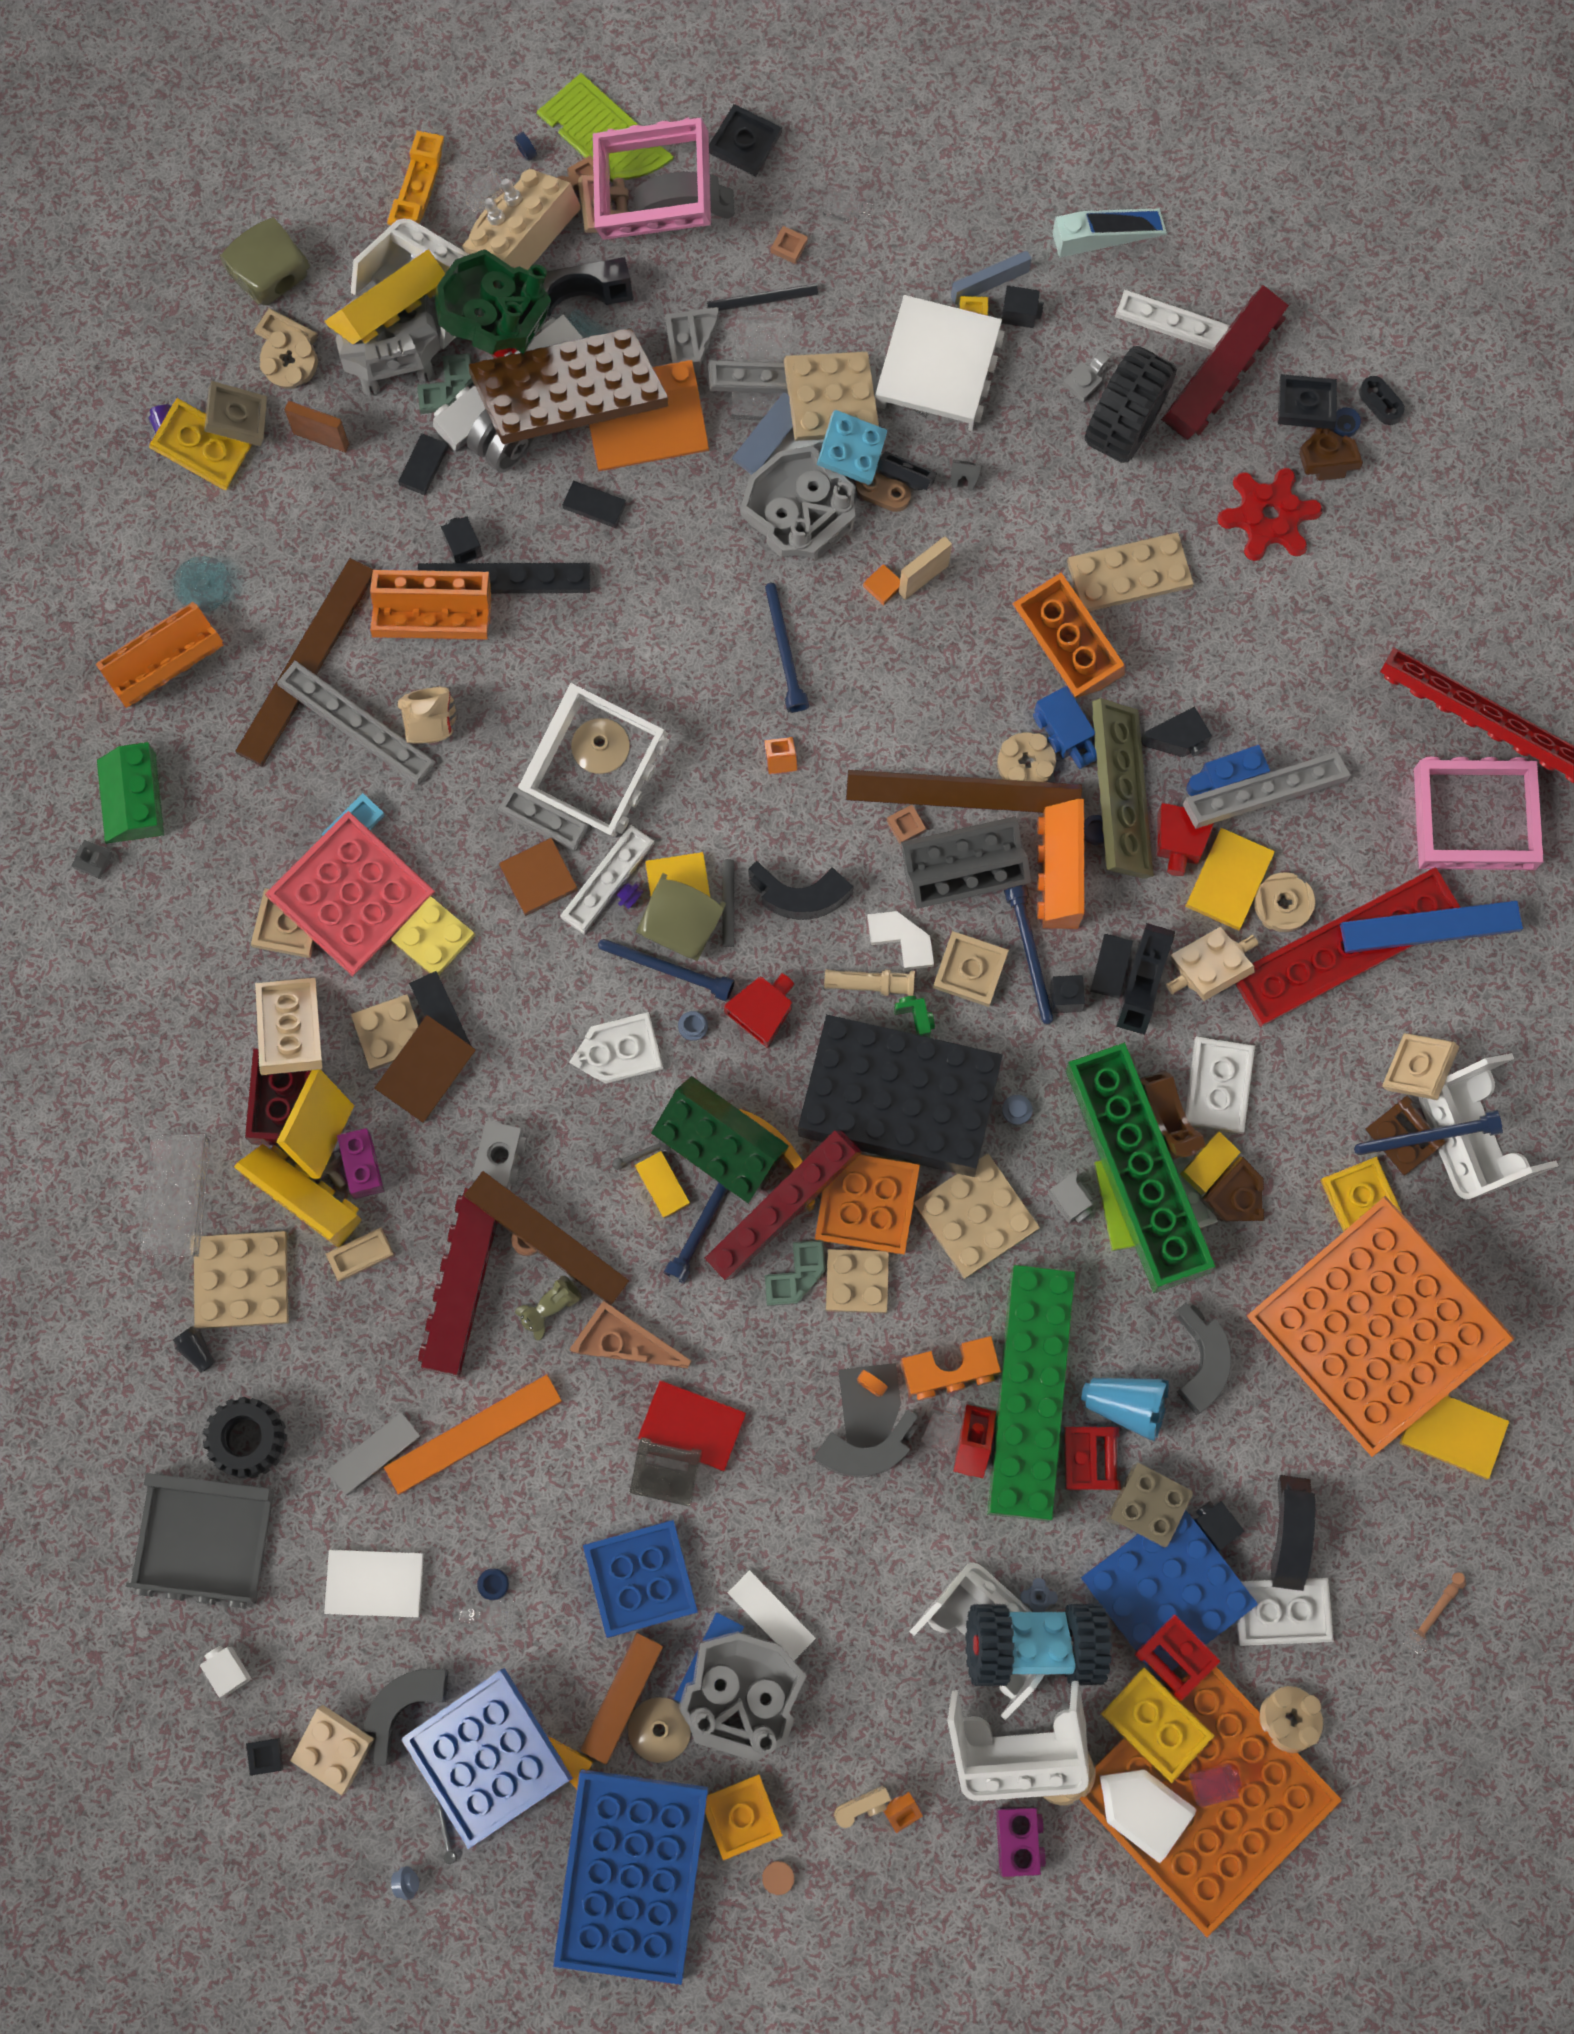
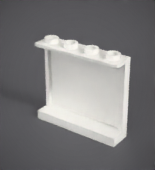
M904 295L875 393L876 407L885 409L888 402L969 423L968 430L972 431L974 423H980L984 406L980 405L981 398H987L991 381L987 380L988 372L994 373L998 356L993 355L995 347L1001 348L1005 334V331L1000 330L1002 319Z

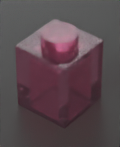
M1223 1764L1189 1773L1198 1806L1204 1807L1239 1798L1238 1789L1242 1788L1237 1770H1232L1231 1765Z

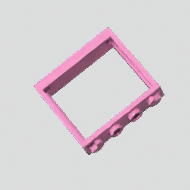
M688 117L682 121H660L654 125H633L627 129H608L606 132L593 133L595 229L603 240L711 225L709 137L702 118L690 119ZM696 141L698 203L610 215L609 153Z
M1426 757L1418 762L1414 768L1419 869H1432L1436 867L1437 869L1536 870L1543 863L1537 761H1527V758L1524 757L1512 758L1509 761H1498L1496 757H1486L1480 761L1469 760L1467 757H1456L1451 760H1440L1439 757ZM1430 775H1524L1529 851L1434 850Z

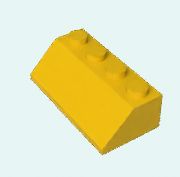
M427 249L326 319L325 323L351 344H355L359 340H362L365 344L378 335L375 329L382 324L387 329L400 320L397 315L404 309L407 313H410L422 304L419 299L425 294L429 298L436 295L437 285L445 275V272L431 251Z
M261 1144L237 1162L234 1168L246 1179L338 1248L344 1244L362 1221L356 1214L359 1209L347 1199H344L342 1203L332 1196L336 1192L323 1181H320L317 1185L309 1179L310 1176L298 1164L293 1167L285 1161L288 1155L275 1145L269 1149L264 1144Z

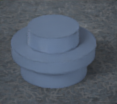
M689 1011L680 1017L678 1030L686 1040L697 1041L707 1033L708 1022L700 1012Z
M1022 1095L1008 1097L1002 1106V1114L1006 1121L1013 1125L1026 1123L1032 1115L1031 1102Z
M401 1867L399 1871L393 1873L391 1888L394 1896L403 1900L414 1898L419 1888V1878L411 1867Z

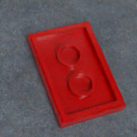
M660 1380L638 1439L724 1472L746 1413Z

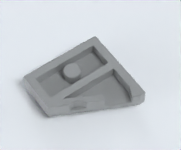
M718 307L665 314L672 363L692 360L693 367H701L719 317Z

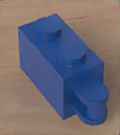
M1065 686L1038 700L1033 717L1040 729L1045 728L1050 736L1048 737V742L1053 747L1054 752H1059L1063 759L1071 755L1079 769L1097 761L1096 749L1092 744L1095 739V731L1069 688ZM1084 748L1087 753L1080 755L1078 751Z
M1260 745L1205 763L1201 772L1190 778L1186 787L1187 793L1190 796H1195L1269 773L1270 769Z

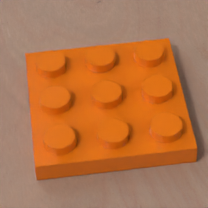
M860 1154L823 1190L815 1240L905 1255L920 1164Z

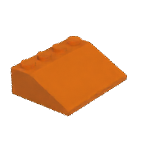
M692 360L653 367L668 396V407L589 425L598 472L709 451Z

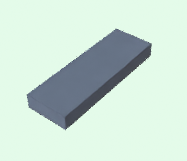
M1028 251L1021 252L954 282L951 291V298L954 304L959 303L960 296L974 297L1028 273L1032 260Z
M785 392L782 393L732 458L734 462L751 475L767 462L793 428L789 395Z

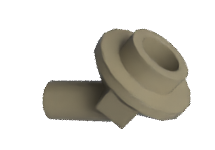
M332 1152L321 1177L328 1175L338 1191L343 1192L349 1186L338 1170L339 1167L344 1165L340 1152Z

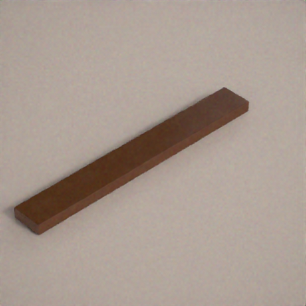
M349 558L278 680L294 661H297L317 675L369 587L374 569ZM278 680L235 750L238 755L262 767L300 704L299 700L278 686Z
M848 770L846 800L1044 813L1045 807L1081 799L1082 784Z

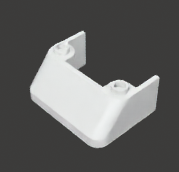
M399 219L353 260L351 293L357 295L371 281L377 284L427 249L431 251L445 273L455 259L469 254L415 221ZM442 327L439 343L440 347L444 349L456 336H452Z
M1512 1053L1485 1058L1447 1076L1438 1100L1419 1097V1103L1428 1125L1434 1129L1479 1120V1116H1484L1485 1111L1481 1100L1490 1097L1495 1089V1081L1491 1069L1513 1060ZM1477 1132L1446 1138L1447 1142L1438 1149L1457 1195L1463 1199L1485 1195L1558 1167L1557 1161L1530 1167L1527 1159L1519 1153H1510L1503 1156L1495 1135L1490 1136L1489 1133Z
M971 1562L961 1570L909 1632L915 1636L928 1622L936 1631L949 1633L956 1627L965 1635L967 1633L966 1621H968V1611H970V1606L973 1604H1006L1010 1612L1032 1611L985 1568ZM1045 1674L1010 1675V1683L1007 1686H999L1001 1692L1012 1699L1001 1714V1717L1006 1720L1036 1689Z
M1072 1681L1070 1709L1062 1710L1056 1714L1053 1724L1054 1732L993 1737L991 1727L986 1720L980 1717H963L958 1690L952 1691L947 1721L961 1791L967 1798L974 1801L1068 1795L1081 1793L1087 1788L1089 1765L1086 1721L1078 1681Z

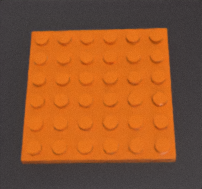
M1386 1196L1247 1315L1249 1320L1371 1457L1376 1455L1515 1339Z
M1217 1667L1180 1701L1215 1736L1173 1783H1170L1123 1737L1095 1765L1094 1785L1084 1798L1082 1796L1079 1799L1205 1937H1208L1342 1801L1298 1753L1285 1752L1271 1742L1273 1739L1268 1731L1264 1732L1262 1729L1260 1712ZM1187 1673L1181 1680L1183 1682L1186 1681L1190 1675ZM1171 1689L1169 1692L1173 1695L1174 1690ZM1146 1770L1197 1809L1195 1815L1161 1863L1107 1823L1100 1776Z

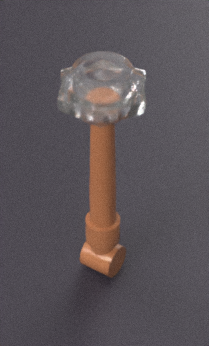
M1457 1572L1453 1574L1452 1583L1447 1585L1443 1591L1444 1594L1418 1630H1402L1405 1638L1402 1642L1413 1652L1419 1653L1420 1650L1428 1652L1429 1647L1425 1634L1451 1599L1453 1600L1459 1593L1458 1590L1466 1586V1580L1462 1573Z

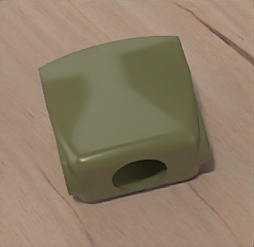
M274 217L246 230L219 255L224 268L234 281L256 304L264 306L269 305L305 279L307 270L311 268L304 254L293 243L288 233Z
M662 873L636 933L687 958L698 961L711 933L717 925L726 902L721 900L718 904L711 897L691 886L666 879L667 874Z

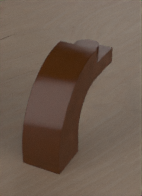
M1166 1070L1139 1078L1172 1160L1179 1157L1192 1156L1200 1151L1201 1148L1206 1147L1203 1135L1192 1127L1185 1115L1174 1077Z

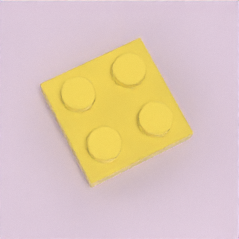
M430 896L391 938V941L429 974L437 971L438 975H440L475 937V933Z

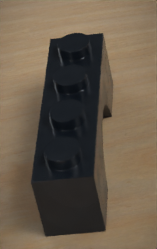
M625 257L547 271L543 285L551 299L547 316H551L554 308L560 302L575 296L595 297L605 305L634 300Z

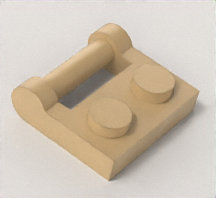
M884 1786L878 1787L838 1806L834 1812L835 1820L839 1826L848 1828L853 1825L855 1817L867 1812L870 1817L886 1810L885 1803L891 1801Z

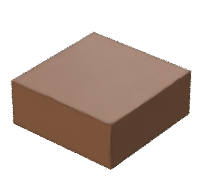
M782 226L771 246V253L796 264L808 242V237Z
M913 805L898 811L886 819L900 845L901 842L911 840L926 832V827Z

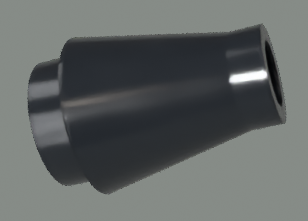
M191 1326L173 1339V1342L176 1344L175 1349L193 1364L200 1373L216 1363L201 1331H197L194 1326Z

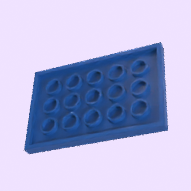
M580 1770L553 1967L682 1985L708 1787Z

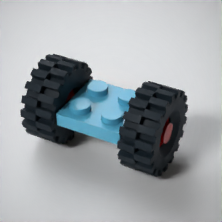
M1006 1604L971 1605L967 1615L968 1621H966L967 1633H965V1640L967 1642V1647H965V1654H967L966 1664L969 1667L968 1675L971 1678V1683L974 1686H1007L1010 1683V1675L1064 1674L1070 1685H1072V1681H1078L1079 1685H1105V1682L1108 1680L1107 1675L1110 1673L1109 1663H1111L1112 1659L1110 1655V1650H1112V1642H1110L1111 1629L1108 1628L1109 1618L1106 1616V1609L1103 1608L1102 1604H1069L1065 1607L1066 1611L1010 1612Z

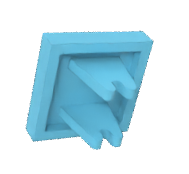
M834 410L816 465L870 485L874 478L888 430Z

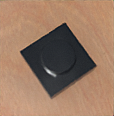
M280 1738L246 1743L249 1776L283 1771Z

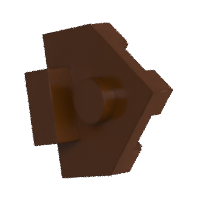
M1316 428L1313 435L1304 442L1299 451L1305 474H1315L1317 481L1345 478L1347 470L1361 469L1363 464L1356 441L1348 436L1341 437L1330 431V429Z
M1239 1157L1221 1174L1200 1201L1220 1221H1265L1264 1209H1262L1264 1178L1244 1157Z

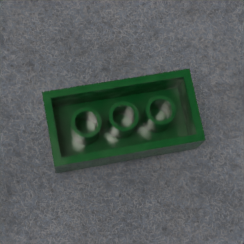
M693 1076L689 1077L675 1090L651 1132L656 1138L748 1204L764 1188L789 1148L788 1144Z

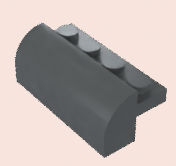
M1016 816L901 842L905 863L903 864L911 898L917 909L1032 883L1028 856L1022 848L1019 822Z

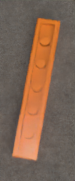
M546 1374L386 1465L384 1469L396 1492L400 1495L562 1403V1400Z

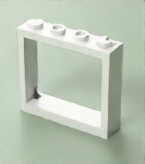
M570 683L518 789L616 837L618 833L622 834L629 822V818L626 816L631 807L635 808L642 797L640 789L645 780L649 781L656 768L653 763L657 755H662L669 743V739L666 738L668 733L664 729ZM582 700L654 736L610 825L538 789Z

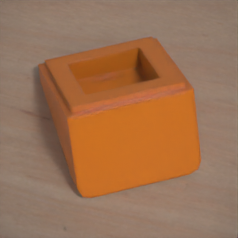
M793 737L764 740L769 774L797 771V758Z

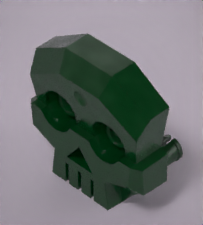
M486 249L455 259L437 285L435 303L438 324L452 336L471 340L472 346L493 355L496 351L514 348L524 354L547 318L551 299L543 286L547 271L543 266L536 264L531 265L528 270L520 266L513 268Z

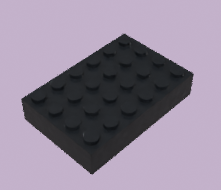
M826 1014L798 1124V1137L823 1142L835 1130H842L862 1152L918 1163L923 1166L975 1178L1003 1054Z

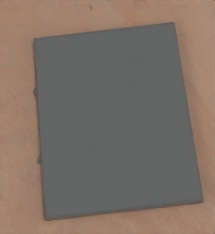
M896 1363L839 1369L840 1395L842 1397L847 1443L860 1448L874 1447L881 1444L891 1434L901 1407ZM862 1370L871 1373L887 1385L888 1389L882 1397L874 1395L857 1382V1378Z

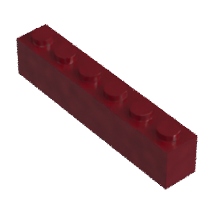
M1262 285L1246 303L1161 420L1187 440L1194 434L1199 436L1209 424L1206 420L1209 414L1215 415L1225 401L1222 397L1227 391L1230 394L1240 382V379L1237 378L1241 371L1247 372L1256 359L1252 356L1256 350L1261 352L1271 340L1268 336L1272 329L1276 331L1285 321L1286 317L1283 313L1289 305L1265 285Z
M835 1130L704 1259L724 1280L734 1278L862 1153L861 1150L842 1130Z
M465 1188L463 1196L458 1195L456 1200L455 1213H458L456 1225L451 1224L447 1242L451 1243L449 1254H444L442 1257L440 1272H444L441 1284H436L433 1293V1302L437 1303L434 1314L429 1313L425 1331L429 1332L427 1344H421L418 1354V1362H422L421 1368L423 1370L458 1378L461 1376L498 1223L464 1197L469 1188Z

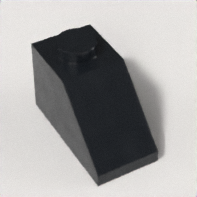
M1194 706L1145 731L1141 738V743L1145 747L1182 758L1189 754L1194 757L1203 753L1208 748L1207 745L1212 735Z

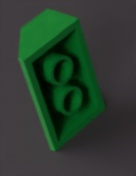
M149 742L118 746L97 759L105 843L164 836L156 753Z

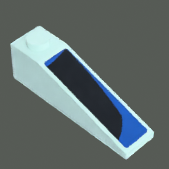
M1160 209L1081 211L1055 217L1052 234L1060 258L1163 236L1167 232Z

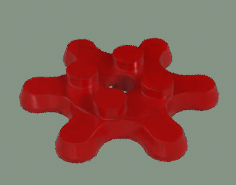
M1289 468L1277 471L1274 481L1269 485L1257 483L1246 472L1237 474L1233 479V486L1240 493L1242 502L1237 508H1227L1219 512L1217 521L1225 529L1238 527L1246 531L1248 542L1244 547V554L1249 560L1258 561L1262 559L1266 548L1273 543L1283 545L1288 553L1295 557L1303 555L1307 550V543L1299 534L1298 526L1305 520L1318 519L1322 514V506L1317 500L1302 501L1292 494L1291 489L1296 477ZM1274 507L1278 512V517L1274 519L1265 517L1263 509Z

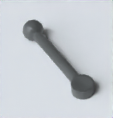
M659 1140L658 1144L623 1159L615 1158L612 1166L614 1169L619 1170L626 1163L659 1149L667 1150L670 1147Z
M436 1797L434 1805L439 1811L446 1848L444 1861L447 1864H452L456 1861L457 1854L455 1851H452L446 1814Z

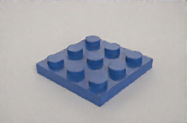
M674 1520L583 1545L606 1638L698 1613Z

